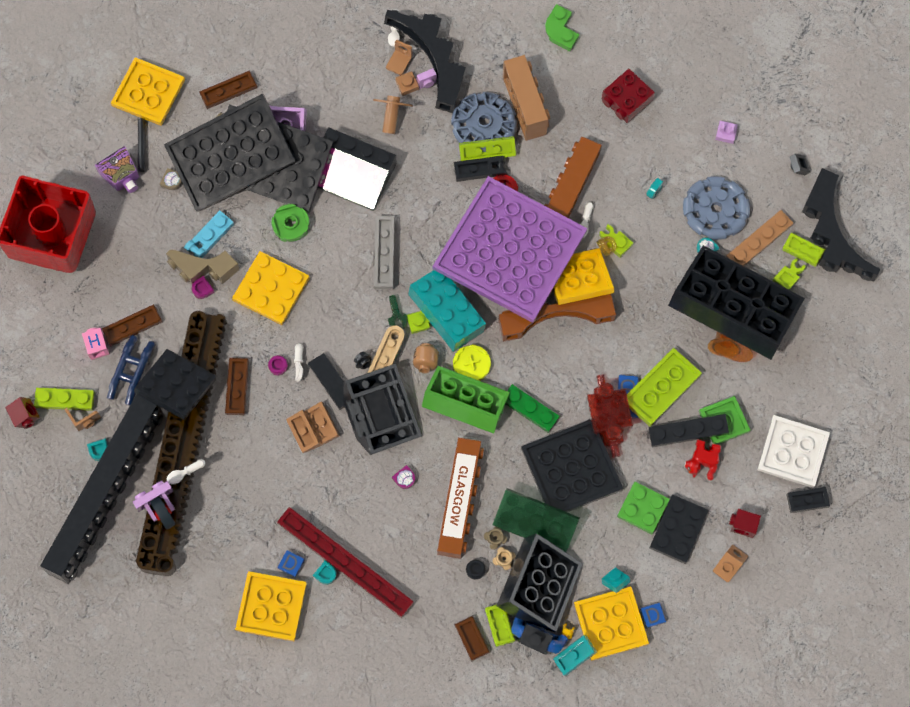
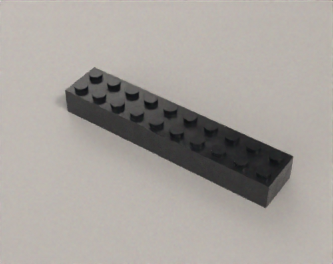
M136 394L40 565L48 575L67 584L76 578L78 566L86 560L88 548L96 542L98 530L106 524L108 512L114 509L117 503L116 498L119 493L121 494L124 491L128 476L131 477L136 468L135 464L138 459L140 460L143 457L147 442L150 443L154 437L153 431L163 421L164 415L160 406Z

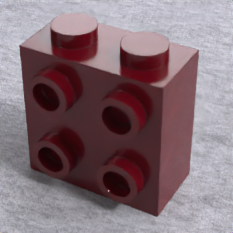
M628 68L603 90L601 99L606 107L615 111L616 116L620 120L628 123L653 101L655 92Z

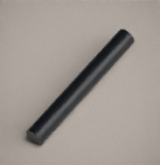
M143 118L138 119L139 172L146 171L145 119Z

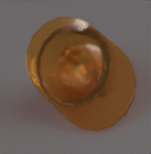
M719 332L716 333L715 339L708 343L709 351L715 355L737 362H748L753 358L751 349Z

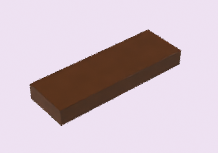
M249 70L199 91L206 108L209 109L257 89V85Z
M153 304L102 328V331L111 347L130 338L132 335L135 336L162 323V320Z
M229 358L226 415L245 416L249 368L248 358Z

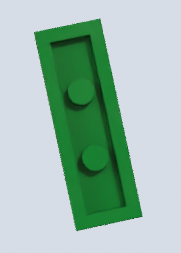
M512 384L507 390L510 394L506 405L549 433L560 416Z

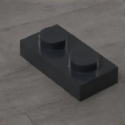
M826 487L786 494L790 513L830 507Z

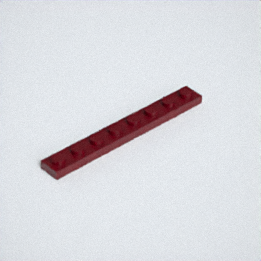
M290 507L277 521L278 525L400 618H403L413 605V600Z

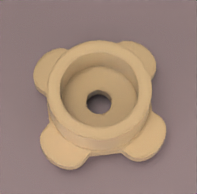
M500 547L497 550V556L493 558V564L502 566L504 570H509L511 568L510 564L516 558L514 552Z

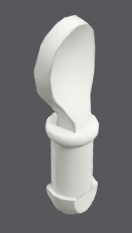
M391 27L392 32L388 35V42L392 47H395V41H400V35L397 32L399 31L398 29Z
M591 202L585 204L584 213L581 217L582 222L580 225L588 228L583 238L586 237L589 230L588 222L593 210Z
M300 343L295 346L294 363L296 366L295 381L297 382L301 381L303 377V368L301 366L303 363V345Z
M199 459L193 464L185 466L184 470L172 471L167 477L168 483H179L186 474L190 475L192 472L203 468L205 461Z

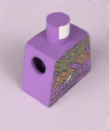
M125 146L95 164L97 172L116 191L126 188L129 193H133L138 189L134 181L139 178V175Z

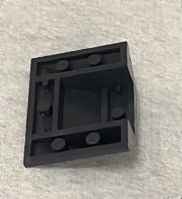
M396 364L344 381L343 403L357 441L370 455L422 437Z

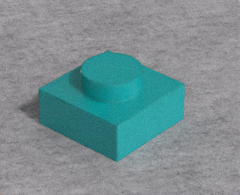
M616 567L602 578V584L616 594L630 583V577Z

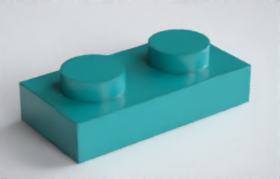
M583 635L554 657L553 660L562 674L567 676L596 654L597 651L588 637Z

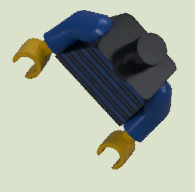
M515 617L511 630L519 643L547 655L559 653L568 639L572 638L575 628L567 629V624L565 623L561 634L558 636Z

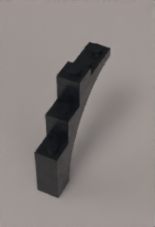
M387 10L384 24L394 27L412 38L423 49L433 66L437 80L435 108L453 113L466 67L456 62L450 63L449 58L454 43L446 38H437L442 18H438L434 14L424 13L423 19H419L414 15L401 14L397 10Z
M822 168L802 210V213L807 217L818 219L810 239L819 245L827 246L819 266H822L828 272L835 273L841 267L848 273L859 275L863 280L874 282L880 272V268L864 260L852 249L842 235L836 220L834 191L839 175Z

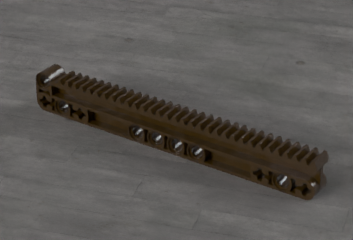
M194 311L189 317L181 357L187 360L191 358L190 362L216 375L215 368L218 367L217 360L220 359L218 353H221L219 346L223 345L221 339H224L223 332L226 331L224 326L227 324L226 317L222 314H217L216 316L205 314L202 311ZM193 337H200L198 342H191ZM213 385L185 420L171 412L168 413L153 485L160 481L167 482V477L172 471L184 470L185 466H189L197 461L196 455H199L197 448H201L199 441L202 440L200 433H204L202 426L206 424L204 421L207 418L205 411L209 410L207 404H210L209 397L212 396L210 389H213ZM174 427H179L180 431L178 433H171ZM169 446H176L175 451L171 453L167 452V448ZM166 464L172 465L169 471H163V467ZM193 472L190 475L186 474L179 483L170 484L173 492L168 494L167 497L175 509L170 514L175 522L173 527L166 529L161 520H156L159 525L154 526V534L151 524L155 522L148 511L146 512L136 558L137 566L144 573L160 576H171L175 573L176 565L172 555L178 553L176 546L180 545V542L177 538L182 536L179 531L183 530L181 523L185 522L182 515H186L184 508L188 507V504L185 500L190 499L188 493L191 492L189 485H193L191 480L195 476ZM148 540H155L153 547H146ZM148 557L150 563H147L146 566H144L143 562H146ZM170 562L171 566L167 570H162V564Z

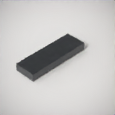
M323 353L308 362V365L340 411L345 407L343 403L344 381Z

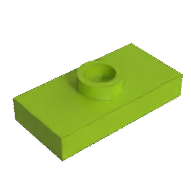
M790 233L782 248L783 251L816 267L825 250L793 233Z
M497 605L486 607L485 612L495 647L514 643L515 639L507 612L497 607Z

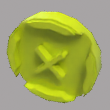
M477 345L464 346L455 353L453 359L454 372L478 381L483 380L489 374L491 368L488 352Z

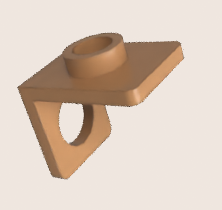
M396 40L395 51L386 65V69L401 76L413 56L412 46Z
M67 408L64 409L78 431L92 427L95 421L101 418L99 413L94 411L76 423Z
M731 545L713 569V572L726 582H729L748 558V555L735 545Z

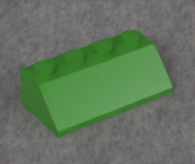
M437 366L425 391L421 407L494 434L510 392Z

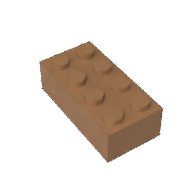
M525 55L503 62V80L525 141L547 134L550 114L548 109H544L543 95L538 93L537 79L531 74V62L526 60Z

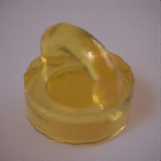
M606 236L596 241L605 257L616 250V242L612 237ZM606 241H609L612 244V247L610 249L606 245Z

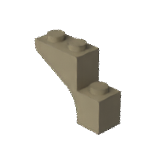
M169 250L166 253L167 263L173 270L177 269L180 272L179 276L186 283L189 281L193 284L196 280L209 273L215 281L219 280L223 284L239 271L238 263L226 251L210 259L199 258L176 250Z

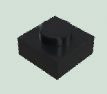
M793 154L789 156L791 169L795 174L805 176L811 173L804 155Z

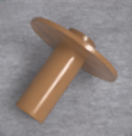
M388 96L387 101L373 99V101L387 103L382 132L395 134L399 105L413 107V104L400 103L401 97Z

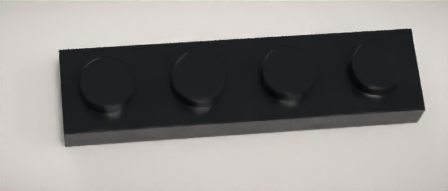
M726 414L648 427L652 448L729 434Z

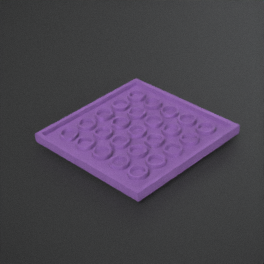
M488 176L435 261L432 269L533 323L588 228Z

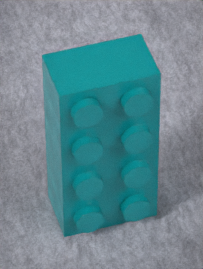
M433 270L410 285L408 295L453 352L484 332L486 322L452 279Z

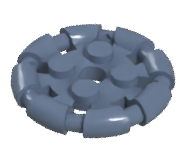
M492 92L473 93L460 101V105L455 107L451 118V125L454 127L452 131L459 143L470 142L471 140L468 139L470 135L475 137L473 141L511 137L515 135L517 130L516 112L513 106L507 100L500 98L498 94ZM484 101L485 105L478 106V102ZM502 117H506L508 120L503 121ZM482 118H486L489 120V124L482 125L479 121ZM466 123V126L461 127L460 124ZM501 130L505 133L504 136L499 134ZM486 147L481 148L483 152H486Z
M711 176L707 177L704 181H697L688 189V195L683 200L684 217H687V223L690 228L700 236L703 234L713 240L726 239L727 236L736 235L745 227V221L750 215L749 199L745 197V191L736 182L727 181L725 177ZM709 187L711 191L705 192L704 188ZM721 187L727 188L728 191L722 190ZM694 198L699 199V203L694 202ZM738 198L739 203L735 204L733 200ZM713 205H718L721 208V211L714 212L712 211L711 207ZM698 213L699 218H695L694 214ZM734 214L738 215L739 218H733ZM706 223L713 226L711 230L705 228ZM727 225L728 228L724 230L722 226Z

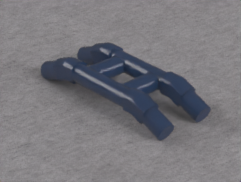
M133 335L130 336L123 348V353L111 379L107 394L108 399L114 400L120 380L130 383L125 400L127 405H131L136 395L134 392L135 387L140 382L146 364L155 347V343L149 341L141 354V358L130 356L137 341V337ZM127 363L137 365L134 376L123 373Z

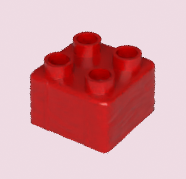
M24 175L19 176L0 226L1 249L8 258L65 273H74L78 268L96 216V210L90 194L84 190Z

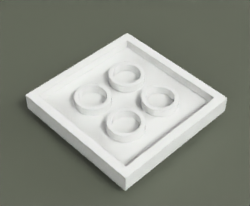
M773 415L757 471L814 488L830 432Z

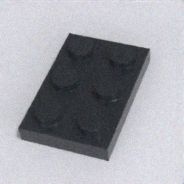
M672 494L649 549L686 564L708 509Z

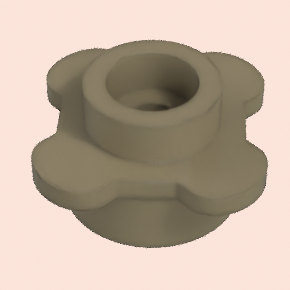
M498 526L484 534V539L489 542L490 548L493 550L497 549L500 544L507 542V537L503 535L501 528Z

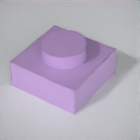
M434 69L417 75L419 89L429 88L436 83Z

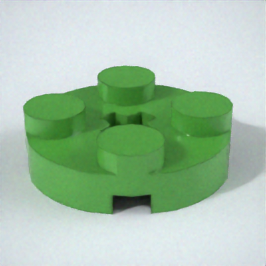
M287 204L276 210L271 223L275 235L281 241H297L308 234L309 217L303 208L296 207L294 204ZM289 219H291L292 222H296L295 224H293L292 227L286 226Z

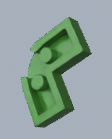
M556 4L546 20L545 30L552 43L571 51L579 38L578 33L565 27L572 16V12Z

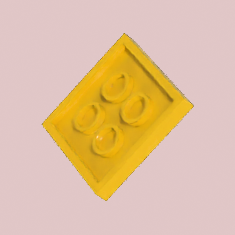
M135 57L111 101V106L162 126L185 81V77Z
M600 248L573 254L553 288L558 305L614 293V286Z
M259 251L233 295L232 300L283 325L310 277Z
M248 571L235 630L295 642L307 582Z
M631 586L621 589L617 594L612 591L574 602L582 633L588 637L597 651L596 654L590 657L591 661L649 645Z

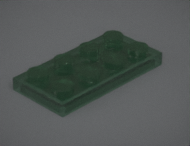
M506 488L492 525L523 538L537 533L567 553L580 517Z

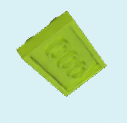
M672 348L622 399V402L651 427L701 376L702 372L675 348Z

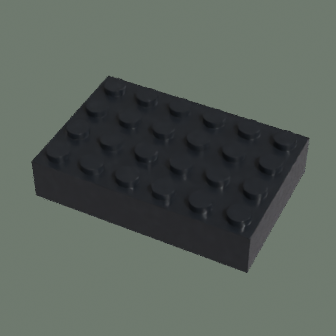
M703 245L674 291L668 306L772 360L805 298Z

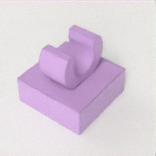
M720 121L715 140L733 144L738 125Z

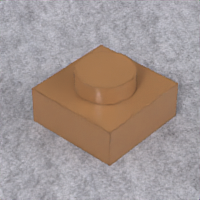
M412 71L395 77L402 96L419 90V85Z

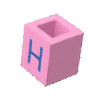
M90 328L85 333H82L87 353L91 360L110 354L101 328Z

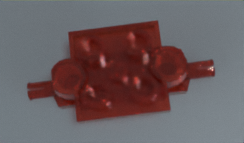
M602 374L601 377L600 375L596 376L599 387L593 390L594 394L587 395L594 434L600 433V436L603 437L604 445L611 447L612 457L616 458V455L617 457L621 456L618 445L624 442V429L632 428L633 423L626 389L614 390L611 384L605 382V375Z

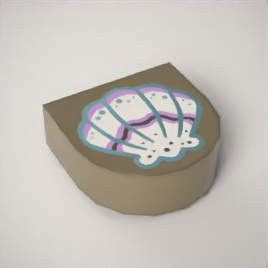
M167 168L160 186L169 190H176L181 186L182 181L176 171Z

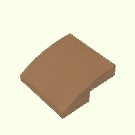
M319 402L305 411L301 410L286 419L302 453L320 447L340 436L324 402Z

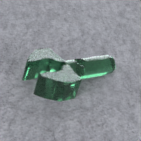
M395 295L389 296L392 316L388 318L389 326H396L395 321L398 318L402 322L404 329L408 322L407 315L400 313L397 298Z

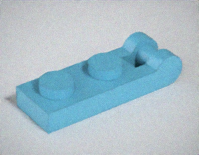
M219 210L198 234L186 243L184 248L188 252L194 253V256L203 258L234 225V222ZM199 243L202 245L201 248L197 247Z

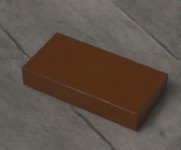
M473 616L454 624L471 662L490 653Z

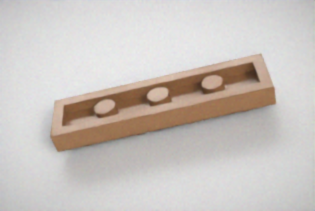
M780 210L726 255V257L743 266L747 265L792 227L793 222Z

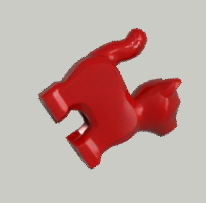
M697 440L692 459L686 461L684 467L688 473L693 475V478L699 473L701 465L710 468L707 478L711 481L714 479L713 475L718 467L721 445L712 444V447L706 450V442Z

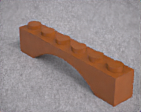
M607 294L558 305V302L552 305L544 303L533 323L510 310L503 311L502 314H499L498 318L502 340L504 342L520 339L535 325L555 317H578L594 324L614 321L616 313L612 296Z

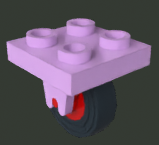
M160 481L152 486L153 490L146 493L143 491L136 495V500L133 501V504L138 512L146 508L154 522L161 520L164 527L170 529L175 525L170 515L175 509L167 495L172 493L173 490L168 481L165 483Z

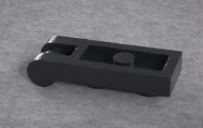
M496 156L454 162L456 182L482 179L488 176L508 175L507 169L504 166L506 163L505 157ZM492 165H497V169H492Z

